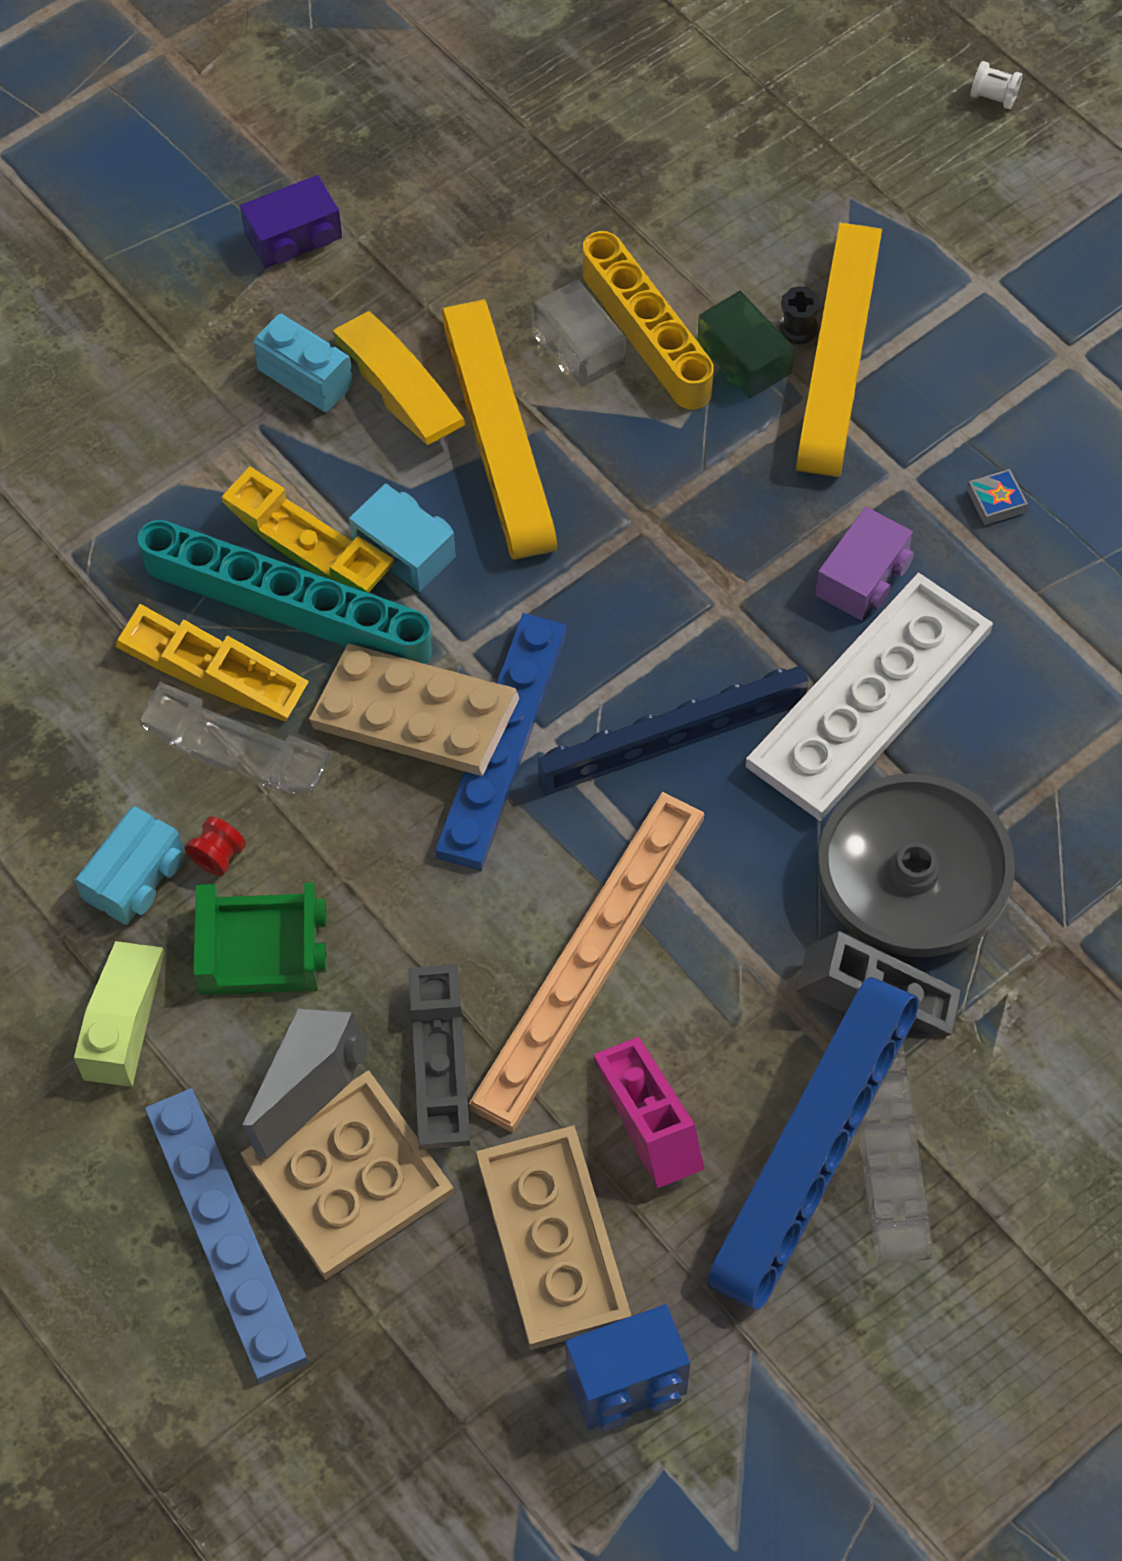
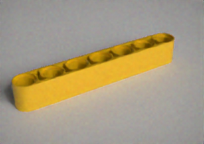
M839 223L799 444L796 471L833 477L841 476L882 228Z
M485 299L442 308V319L446 338L510 557L512 560L557 551V538L553 520Z

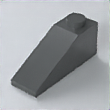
M840 931L807 946L796 991L836 1010L847 1012L862 983L867 978L873 977L918 997L919 1007L911 1027L912 1029L945 1037L952 1034L961 990Z
M298 1008L242 1124L258 1158H269L349 1085L358 1064H361L365 1058L367 1048L366 1039L361 1034L352 1012Z

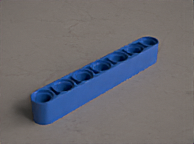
M873 977L867 978L862 983L716 1256L708 1277L709 1288L754 1310L761 1309L767 1302L913 1025L919 1007V999L916 995Z

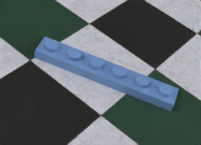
M193 1088L145 1107L259 1385L307 1364L308 1360Z

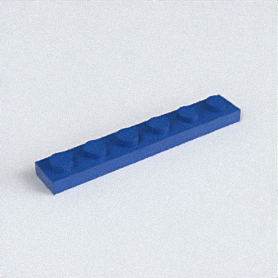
M522 613L497 684L516 688L519 701L483 776L464 771L435 849L436 859L482 871L565 641L567 624Z

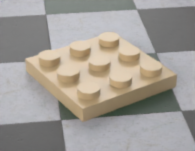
M369 1070L352 1080L348 1086L269 1158H258L253 1146L241 1152L242 1160L325 1280L455 1195L454 1187L426 1149L419 1150L418 1137Z

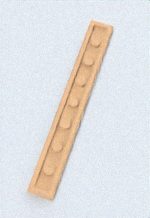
M664 792L661 793L470 1100V1111L511 1133L514 1132L704 821V812Z

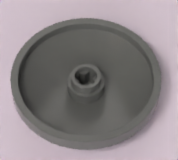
M907 773L885 776L866 783L851 792L839 803L828 818L822 832L817 858V872L826 903L840 923L853 935L875 948L892 954L908 957H932L948 954L972 944L987 933L997 922L1005 909L1013 886L1015 857L1013 846L1004 824L982 798L964 786L948 779L933 775Z

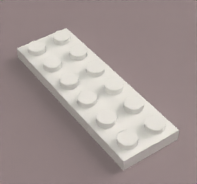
M918 572L746 758V768L821 821L991 633L993 623Z

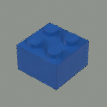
M667 1304L565 1340L566 1374L588 1430L597 1426H601L603 1431L618 1428L628 1423L632 1419L631 1414L649 1407L652 1412L669 1409L681 1402V1395L687 1394L690 1361Z

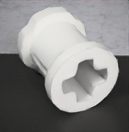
M982 61L976 72L970 97L978 99L980 96L1002 102L1004 108L1011 109L1016 100L1023 74L1015 72L1012 75L992 69L988 62Z

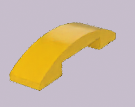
M251 466L246 469L221 497L222 502L257 535L300 566L319 576L369 593L394 565V558L363 538L357 536L351 541L286 499L285 488Z

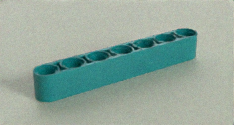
M151 521L139 530L137 539L144 568L154 578L344 647L349 643L427 664L432 657L433 647L430 621L425 614L168 521ZM161 548H166L165 550H162V551H156V550L161 549ZM200 563H207L206 565H203V566H196V565H198V564H200ZM245 577L249 578V579L244 580V581H237V580L240 579V578H245ZM285 592L291 593L286 596H278L279 594ZM326 607L333 608L330 611H320L322 608ZM368 622L376 623L373 626H361L362 624ZM410 637L418 638V640L412 642L403 641Z

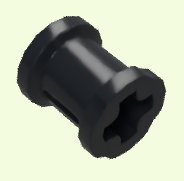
M797 286L790 288L782 296L781 309L784 314L780 318L778 330L785 341L792 344H805L813 340L817 334L818 323L814 316L819 312L820 298L817 293L808 287Z

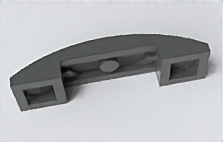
M458 964L408 968L419 1150L471 1146Z

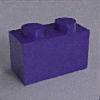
M318 175L240 205L244 233L264 268L287 262L293 257L318 247H325L333 241L342 238L339 209Z

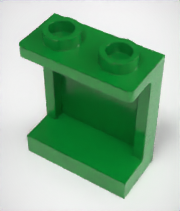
M305 882L304 894L219 897L216 884L196 885L194 978L199 994L317 991L318 973L327 972L326 943H318V928L327 927L326 898H317L315 883Z

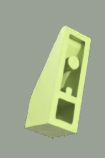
M115 941L85 1011L74 1055L83 1080L133 1087L164 956V949L162 947Z

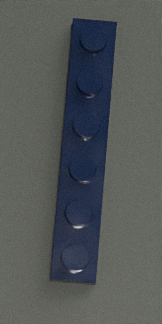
M802 665L788 670L776 669L765 675L763 679L746 685H731L722 690L720 694L704 700H688L670 712L658 716L653 714L643 716L632 725L616 731H600L589 740L570 747H555L544 756L538 758V781L545 796L792 709L807 693L809 679Z

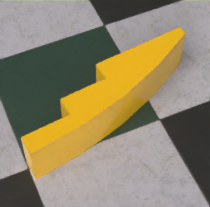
M370 311L332 330L336 344L357 362L361 376L381 393L386 409L424 443L429 445L465 425L464 418L437 382L407 347Z
M139 604L115 646L146 664L200 690L285 722L309 683L306 679L228 635L224 641H221L184 619L179 626L142 604Z

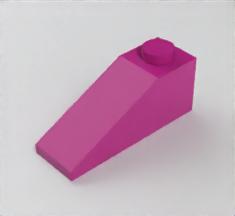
M640 1037L593 1054L597 1068L635 1150L656 1187L660 1188L705 1170L695 1124Z

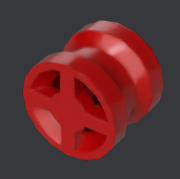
M209 816L202 824L203 832L198 838H192L185 846V851L202 869L210 874L222 877L230 868V858L233 855H239L247 844L243 836L230 824L220 818Z

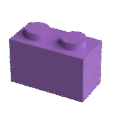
M865 506L818 571L815 596L863 621L872 607L879 609L883 605L890 592L891 585L889 583L896 574L903 576L909 568L914 557V552L910 550L913 531Z

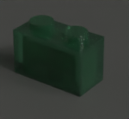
M741 290L698 315L697 342L707 355L720 366L727 381L733 387H739L749 399L792 373L793 345Z

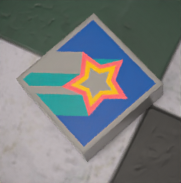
M1010 469L968 482L967 492L984 526L1026 513L1028 503Z

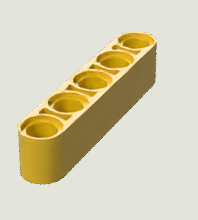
M607 231L591 233L583 242V278L674 401L685 409L696 410L703 408L712 397L713 363L710 357L619 238Z

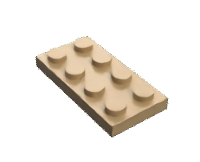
M348 643L309 720L313 729L483 776L519 701V696L516 688Z
M575 1125L476 1151V1159L530 1350L559 1343L631 1317Z

